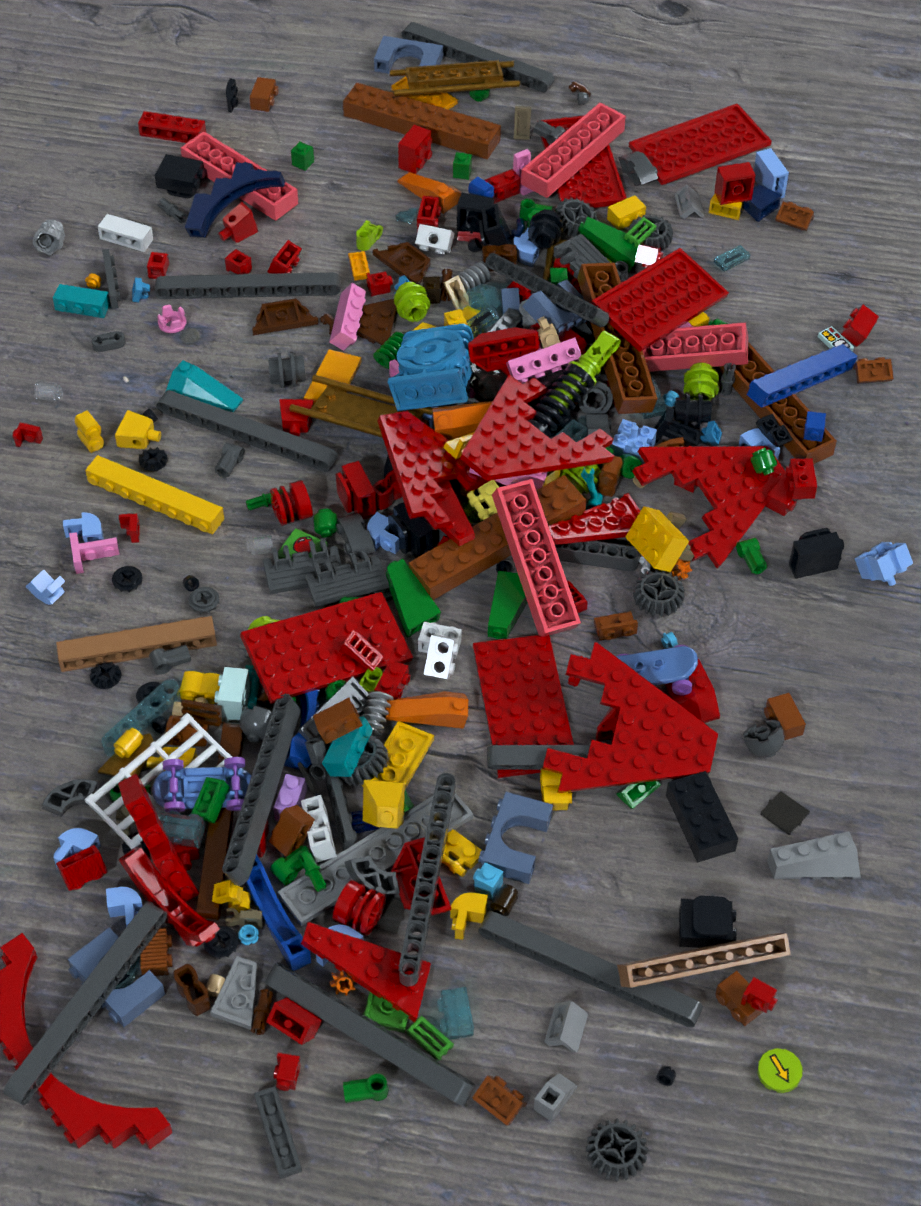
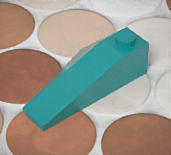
M184 360L172 371L166 391L170 390L229 412H234L243 402V398L199 367Z

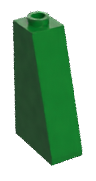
M587 216L585 222H581L578 228L580 234L604 257L610 259L611 262H625L628 265V273H630L635 263L638 249L635 247V243L631 244L629 242L630 239H624L625 232Z
M404 559L398 562H391L387 566L386 577L405 636L408 638L421 631L424 622L435 623L439 621L441 611Z
M498 571L488 622V637L507 639L528 603L518 573Z

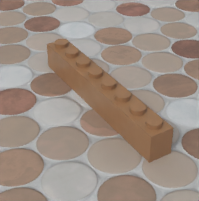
M212 616L64 640L56 642L61 672L95 667L96 664L100 665L103 661L106 663L111 661L118 663L148 658L153 650L159 648L166 651L187 645L188 650L217 646Z
M773 933L619 964L617 966L621 987L632 988L788 956L791 953L787 933Z

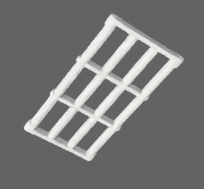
M186 713L176 725L157 741L150 743L151 746L126 767H122L119 773L84 800L126 842L130 849L141 845L140 842L143 840L139 833L130 839L123 832L134 822L132 816H127L118 825L109 818L124 805L122 796L104 811L96 804L100 798L124 778H129L131 776L130 773L155 752L164 760L178 759L204 737L211 746L185 768L199 767L216 751L225 759L232 756L192 716ZM188 724L192 725L197 732L168 756L161 747ZM224 760L216 767H225ZM162 762L140 779L144 787L164 771ZM148 793L152 805L160 813L158 818L161 824L166 820H170L174 813L165 812L164 808L156 803L153 795L151 796Z

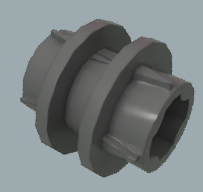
M290 352V358L281 359V353H277L278 357L269 358L271 384H280L281 388H284V381H292L293 387H297L296 382H304L306 380L303 355L294 356L293 352Z
M596 379L597 383L587 391V394L584 396L580 395L581 401L578 405L584 413L605 414L610 409L613 403V396L607 382ZM590 392L600 393L603 397L601 403L591 402L588 398Z

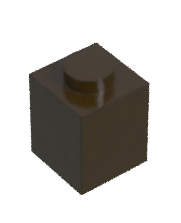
M423 277V287L427 292L430 304L440 303V277Z

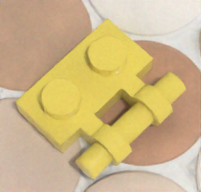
M495 480L478 488L479 496H475L473 491L467 494L470 505L475 507L481 520H485L497 513L492 497L493 492L499 488ZM485 501L489 508L484 509L481 503Z

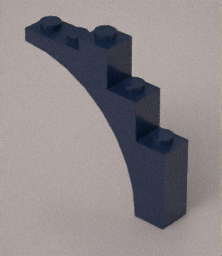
M236 162L232 178H216L211 195L195 193L185 225L189 236L205 238L215 218L237 198L258 189L284 187L285 179L282 173L275 170H255L250 163Z

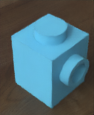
M485 862L482 868H478L474 873V891L488 895V898L493 900L497 891L503 885V871Z

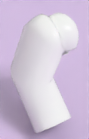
M640 554L641 572L647 575L648 571H651L652 566Z

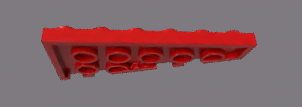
M449 480L437 482L443 493L441 497L434 498V500L451 520L449 526L439 529L460 547L475 539V533ZM393 482L394 489L401 494L398 482Z
M626 493L620 499L616 497L608 504L602 503L584 511L582 515L578 516L576 514L570 520H562L548 527L555 545L626 537L639 515L640 509L630 494Z
M310 922L307 923L301 945L320 958L329 960L340 972L343 970L352 976L351 979L378 998H384L392 1004L394 1009L397 1011L401 1010L409 1016L410 1020L414 1023L416 1022L431 963L422 960L418 982L414 986L407 987L399 980L400 952ZM406 971V972H404V973L407 974V975H410V974H413L414 972H412V971Z

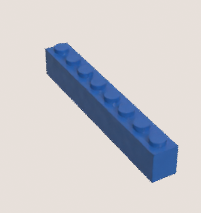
M844 344L837 347L834 346L815 356L812 355L805 360H800L798 363L788 365L781 370L778 369L759 379H754L749 385L750 388L747 395L761 408L852 370L858 356Z

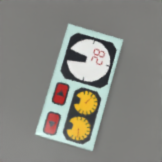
M832 326L818 333V338L830 349L844 344L853 352L854 346Z

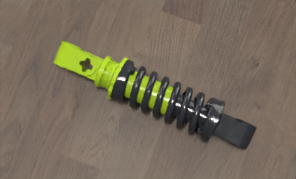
M606 330L603 331L588 351L579 357L578 362L570 361L563 371V375L557 378V382H554L551 385V389L546 391L545 396L541 397L539 404L534 406L533 409L536 411L535 418L533 417L528 421L551 438L549 430L556 431L558 429L554 422L562 424L564 421L562 416L568 417L570 414L568 409H575L574 402L579 403L581 401L580 395H586L587 391L597 383L594 376L601 372V367L619 348L621 340Z

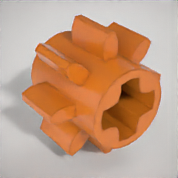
M678 559L671 571L673 577L678 576L679 580L681 578H688L687 573L692 571L690 561Z
M343 970L342 972L331 973L334 980L329 983L331 987H335L336 994L342 992L347 996L351 989L355 990L353 984L355 981L351 979L352 976Z

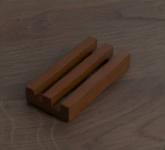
M186 699L181 702V706H183L181 709L182 717L188 713L197 723L218 727L222 724L220 705Z

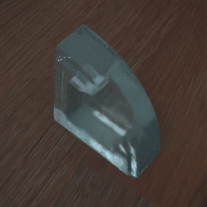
M409 208L407 211L399 212L396 215V220L412 224L417 214V209Z

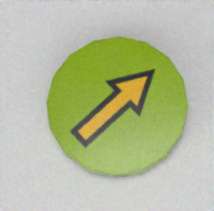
M776 1048L762 1055L758 1063L757 1074L760 1082L767 1089L777 1091V1093H786L798 1086L802 1078L803 1068L800 1060L794 1053L786 1049Z

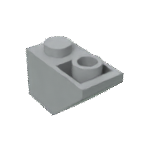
M557 1074L546 1082L535 1097L534 1110L553 1122L578 1085L561 1074Z

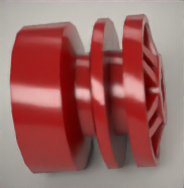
M302 480L289 483L288 493L283 485L279 487V492L277 488H271L272 508L281 526L287 525V518L290 523H294V514L297 515L299 520L313 517L310 498Z
M350 880L343 888L335 904L333 921L347 926L353 922V929L356 931L360 930L361 934L368 936L381 918L386 896L383 893L376 894L374 889H370L366 893L365 885Z

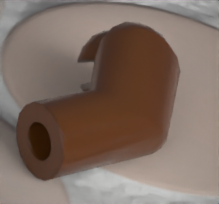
M576 81L571 82L572 84L569 85V89L572 92L578 90L579 92L587 93L590 97L591 93L584 85Z
M326 313L324 316H321L320 321L323 325H329V334L331 335L335 319Z

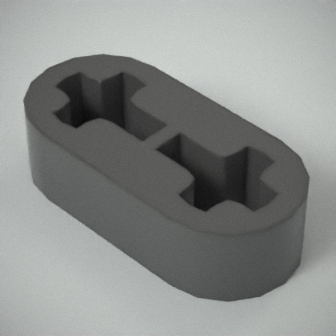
M119 331L96 335L92 338L93 349L97 352L119 349L125 345V336Z

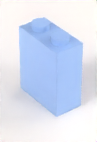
M771 148L756 152L754 164L756 183L780 194L781 198H785L789 172Z

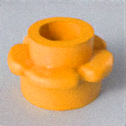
M91 273L85 278L89 288H100L102 280L98 275Z

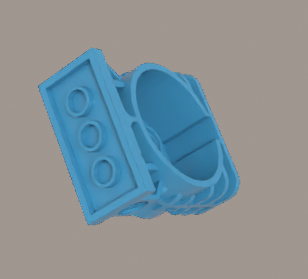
M455 324L408 331L404 334L401 347L397 352L399 373L388 379V385L397 411L467 402L466 387L472 374L470 365L472 362H470L468 343L474 339L472 330L468 325Z

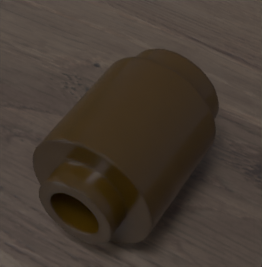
M508 884L500 887L490 904L492 911L503 916H509L518 899L517 889Z

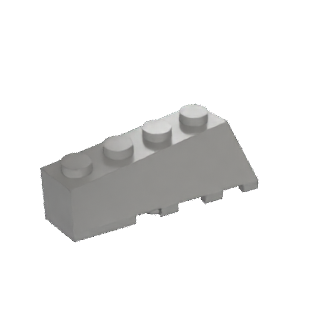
M849 831L771 848L767 859L774 879H801L802 877H812L813 879H821V877H833V879H842L843 877L861 878L857 849Z

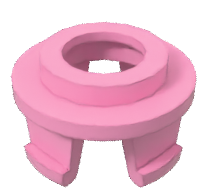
M170 304L163 306L162 315H157L159 328L166 333H177L183 330L187 323L183 308L179 307L177 312L172 310ZM171 321V326H167V323Z

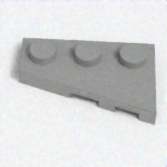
M236 956L210 1012L212 1017L251 1030L257 975L256 962Z

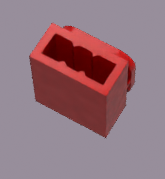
M355 461L341 466L342 474L340 472L336 473V487L339 499L346 512H352L353 508L354 512L359 513L363 520L373 517L376 513L375 490L360 462Z

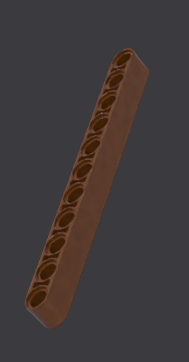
M223 723L220 746L232 757H241L244 733L240 728V723ZM220 753L217 765L225 759ZM221 808L216 822H209L197 904V913L206 920L219 921L222 904L212 902L214 884L225 881L226 876L222 871V867L230 845L234 811L227 810L226 808Z

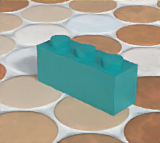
M59 284L53 296V303L56 311L104 318L110 306L109 293L106 291Z
M360 717L363 726L332 741L322 762L331 777L352 776L373 731L365 717Z

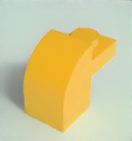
M465 893L453 901L450 918L453 919L451 930H455V939L463 940L467 921L483 922L487 909L488 895Z

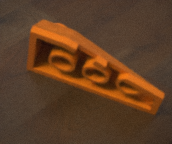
M411 172L398 179L399 184L421 199L423 196L439 197V207H442L441 213L443 214L458 204L462 193L452 186Z
M493 401L432 408L435 432L445 436L449 441L475 432Z
M444 691L394 699L393 701L388 700L387 702L391 704V708H385L389 712L388 715H385V719L392 721L464 729L468 718V698L464 693Z

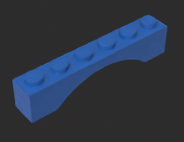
M320 689L297 696L301 707L299 729L318 711L319 703L317 702V697ZM299 732L292 737L284 766L305 771L311 764V760L305 745L307 740Z
M256 854L250 877L244 885L251 894V898L258 911H262L263 920L289 968L296 971L311 963L310 950L301 945L303 937L284 911L269 881L264 866Z

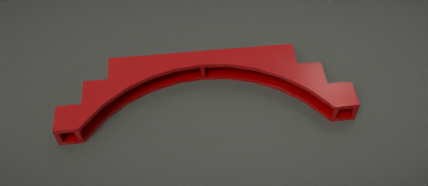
M23 933L0 947L3 954L1 960L6 966L0 970V1043L4 1047L2 1052L7 1060L11 1061L13 1059L16 1063L14 1066L15 1070L19 1068L33 1049L26 1031L24 1007L27 985L38 957L34 947ZM52 1073L49 1074L37 1090L38 1095L41 1097L38 1099L45 1111L49 1109L52 1112L51 1119L55 1125L63 1127L65 1130L63 1135L70 1145L75 1143L78 1149L97 1135L101 1137L106 1145L110 1143L114 1149L133 1135L136 1136L141 1145L146 1144L149 1149H152L173 1133L170 1123L157 1107L125 1108L100 1103L76 1093L57 1080Z

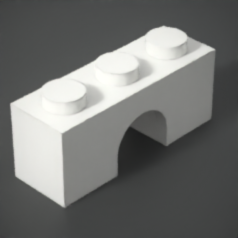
M321 795L301 800L302 809L315 819L307 834L316 862L337 857L327 809Z

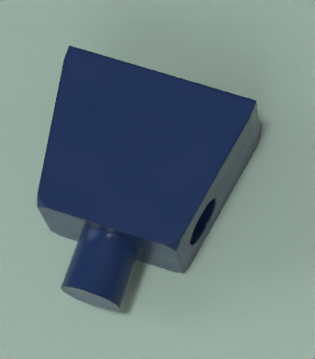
M757 185L753 189L752 200L743 201L742 208L759 222L779 208L781 195L762 185Z

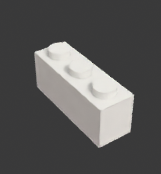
M107 214L98 225L100 239L145 252L153 241L152 227Z

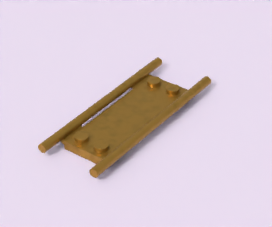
M499 60L417 66L389 71L390 77L406 75L409 89L394 90V96L520 87L519 80H503L501 68L514 67V61L499 62Z
M313 375L312 381L327 385V388L312 408L307 409L293 404L289 408L290 411L381 438L383 437L377 422L379 416L403 412L397 411L395 406L347 392L395 405L392 396L318 375ZM431 407L404 410L421 421L424 413L432 415Z

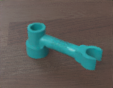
M583 468L581 477L587 482L591 496L587 502L586 510L602 504L603 495L597 493L595 487V471L593 468H591L589 474L585 471V468Z
M246 665L245 669H248L249 679L252 681L248 709L253 710V707L257 704L260 679L254 666Z

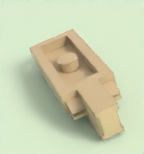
M544 316L537 319L540 329L537 331L542 349L560 343L553 324H549Z

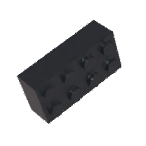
M704 771L668 782L666 797L697 863L735 852L738 837L707 772Z

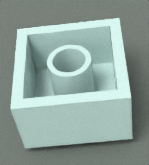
M224 667L223 674L219 675L218 680L220 689L215 692L214 700L217 705L221 706L222 722L239 723L243 708L245 706L248 707L251 690L248 669Z

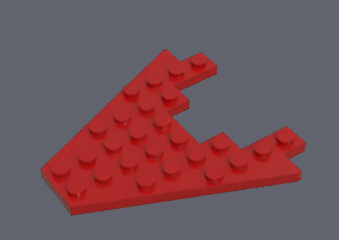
M509 375L463 450L460 460L486 481L612 462L614 455L605 448L612 444L613 438L602 429H598L578 442H575L564 432L550 439L528 421L535 417L536 411L527 404L545 394L547 387L535 378L521 384Z
M408 411L379 416L377 422L409 518L424 516L434 529L449 526L451 523L450 518L434 500V498L441 497L443 493L437 482L457 479L467 491L478 489L489 481H486L481 476L469 473L470 467L460 460V458L455 459L444 449L445 443L449 440L435 432L434 429ZM496 482L499 487L507 486Z
M768 446L640 447L637 452L645 463L635 467L632 472L641 486L669 474H672L681 488L694 482L697 483L714 510L702 516V520L710 531L690 540L688 543L691 547L690 550L694 554L692 561L708 555L718 569L766 506L768 494L786 473L777 458V466L773 468L774 472L765 476L763 473L757 474L750 461L753 456L752 453L764 447L766 450L770 449Z
M594 642L590 659L573 654L570 655L565 675L604 685L600 704L619 709L611 745L591 740L587 758L547 748L542 769L562 774L557 793L681 778L704 771L707 774L710 773L718 738L717 732L600 644Z

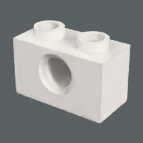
M419 224L415 244L422 251H429L431 249L435 250L437 254L445 255V253H450L454 233L451 230ZM438 237L437 243L431 244V239Z

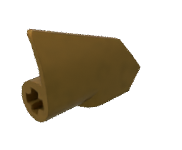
M151 734L142 735V744L129 758H121L114 753L98 770V774L115 776L119 773L122 767H126L151 746L150 743L154 741ZM147 760L132 771L130 775L137 774L139 776L141 769L146 770Z

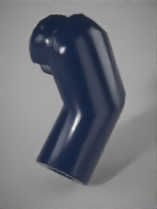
M522 218L516 220L517 230H511V238L513 239L515 236L520 238L525 229Z

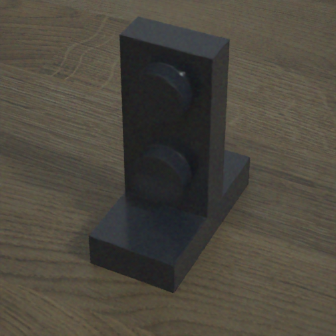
M667 407L654 426V429H657L655 443H658L663 435L670 439L683 437L684 445L697 447L701 432L672 420L674 409Z

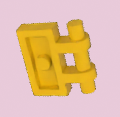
M452 829L447 833L442 863L449 867V871L453 874L457 873L464 877L467 870L463 866L465 865L472 869L478 863L482 849ZM449 855H452V856H453L454 858H456L457 860H456V861H453V860H452L451 858H449L448 856H449Z

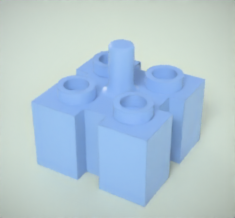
M623 419L618 428V434H615L610 448L614 449L613 455L620 457L623 454H631L639 458L641 463L644 464L645 462L637 451L640 447H654L657 429L644 425L642 428H639L636 425L637 423Z
M881 542L871 548V551L864 552L854 558L862 579L887 581L889 586L896 584L894 579L896 573L906 571L907 567L913 564L906 543L897 542L895 544H892V542Z

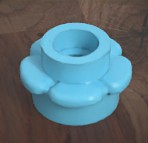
M671 390L663 395L664 403L669 407L674 406L675 398H680L675 391Z
M672 632L663 633L661 642L665 649L678 645L677 639Z
M247 924L240 929L238 938L244 945L254 944L259 939V931L255 926Z

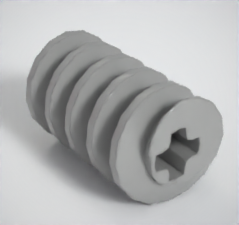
M480 261L469 267V269L464 270V272L459 273V277L466 293H469L470 289L474 290L481 283L484 284L486 280L489 281L491 274L486 264Z
M380 691L370 692L368 694L369 699L366 701L367 707L363 709L364 714L361 717H365L372 727L371 735L381 736V733L377 730H384V726L380 722L385 723L387 721L382 715L389 714L384 708H391V704L387 700L393 701L394 697Z

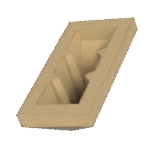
M459 275L444 282L456 310L464 309L466 306H473Z

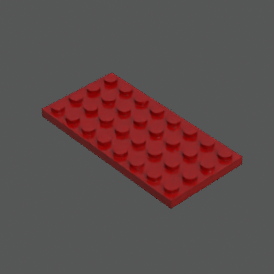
M737 103L630 141L629 148L633 152L639 151L644 153L651 164L657 169V180L661 185L771 146L772 140Z
M583 116L541 121L554 128L561 126L567 131ZM540 136L545 150L549 144L544 137ZM607 145L556 190L559 201H563L565 198L570 199L571 197L574 200L578 198L579 201L584 200V203H589V207L594 208L611 206L627 199L610 145Z
M679 248L593 299L591 304L609 314L608 323L641 352L726 298L729 292Z
M382 592L242 631L240 634L270 704L284 697L281 696L283 694L295 697L327 687L338 680L347 681L351 677L363 676L367 668L340 650L353 630L359 633L384 656L377 665L381 670L387 667L390 660L403 664L413 659L412 653ZM365 652L363 656L366 658L369 653ZM372 656L369 661L372 663L375 657Z
M534 635L473 643V652L491 745H574L550 635ZM541 770L496 771L498 778L540 773Z

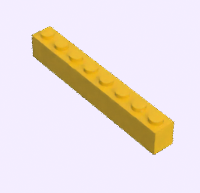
M99 455L95 457L85 470L90 484L104 488L108 492L116 493L125 499L128 498L139 505L149 507L155 512H161L172 519L180 520L186 525L194 526L203 532L214 534L224 521L223 507Z

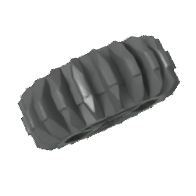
M572 197L570 199L565 198L563 201H560L554 210L563 222L562 233H566L567 237L569 235L575 237L580 234L578 228L581 222H585L587 216L598 221V217H596L597 212L594 211V207H589V203H584V200L579 201L578 198L575 200Z
M643 215L642 218L645 217L655 224L657 228L642 244L658 247L664 251L665 248L669 247L673 238L671 224L668 223V220H663V217L658 218L657 215ZM637 217L636 220H633L632 224H630L629 230H631L642 218ZM644 223L638 230H636L632 234V236H635L646 225V223ZM649 227L639 238H641L651 227Z
M656 569L654 573L648 571L647 575L642 573L641 578L636 580L633 588L635 603L639 605L640 610L645 609L646 614L651 612L653 617L656 614L662 617L664 613L669 616L671 612L675 613L684 601L685 589L682 587V581H678V576L672 577V572L666 574L665 571L658 572Z
M374 736L369 738L352 776L340 777V779L344 783H348L349 786L352 784L358 786L360 783L363 785L365 779L372 780L373 778H378V774L384 772L383 768L387 767L386 762L389 760L387 749L382 741Z
M616 1118L614 1124H612L607 1119L605 1126L599 1123L597 1126L598 1130L592 1129V1136L587 1138V1143L589 1144L586 1146V1152L589 1153L587 1160L593 1161L591 1163L592 1169L599 1168L597 1173L599 1176L606 1173L607 1180L610 1179L611 1175L615 1176L616 1182L619 1181L620 1176L625 1181L628 1180L629 1174L635 1177L637 1174L636 1170L641 1171L643 1169L642 1163L647 1161L645 1156L648 1153V1148L645 1147L647 1140L646 1138H641L643 1134L641 1130L635 1132V1124L628 1127L627 1120L623 1124H619V1119ZM609 1137V1144L599 1149L600 1142ZM635 1150V1156L625 1163V1155ZM607 1160H612L613 1162H615V1164L610 1163Z

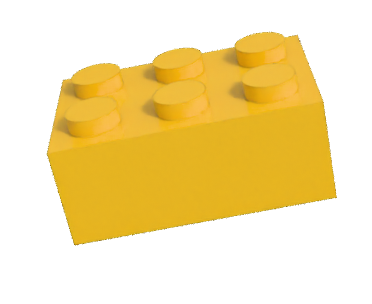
M643 506L625 537L654 569L667 572L672 571L689 543V540L660 510Z

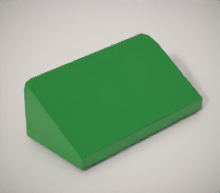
M206 777L191 815L210 823H215L230 786L224 780Z
M659 781L627 784L616 795L633 809L659 788L661 784Z

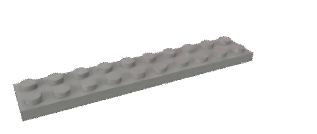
M456 793L448 832L452 829L456 830L474 818L472 811ZM433 796L405 812L404 823L399 828L381 827L339 853L337 857L321 864L320 873L326 883V889L317 892L310 878L304 875L279 890V898L298 923L303 926L335 906L345 885L350 880H353L346 869L345 861L371 855L374 864L379 869L389 872L400 854L404 843L425 837Z

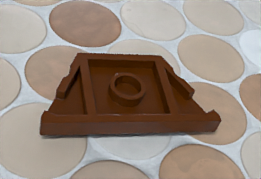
M409 242L387 246V249L378 251V248L373 250V256L400 276L405 275L410 282L419 285L431 264V259Z
M296 298L264 303L260 308V313L256 318V324L252 328L253 335L318 325V318L316 316L313 317L309 310L302 306L301 302Z
M394 299L363 305V314L359 320L360 327L356 335L367 339L373 344L383 345L391 337L397 312Z

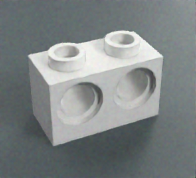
M423 623L418 639L419 652L428 653L431 635L434 634L456 638V644H459L460 647L462 629L436 623ZM441 642L440 650L448 652V644Z
M436 634L431 635L424 671L425 675L448 679L450 674H454L455 663H453L454 655L457 656L459 644H456V638ZM441 642L448 644V652L440 650ZM438 661H441L445 664V670L443 672L437 670L436 663Z

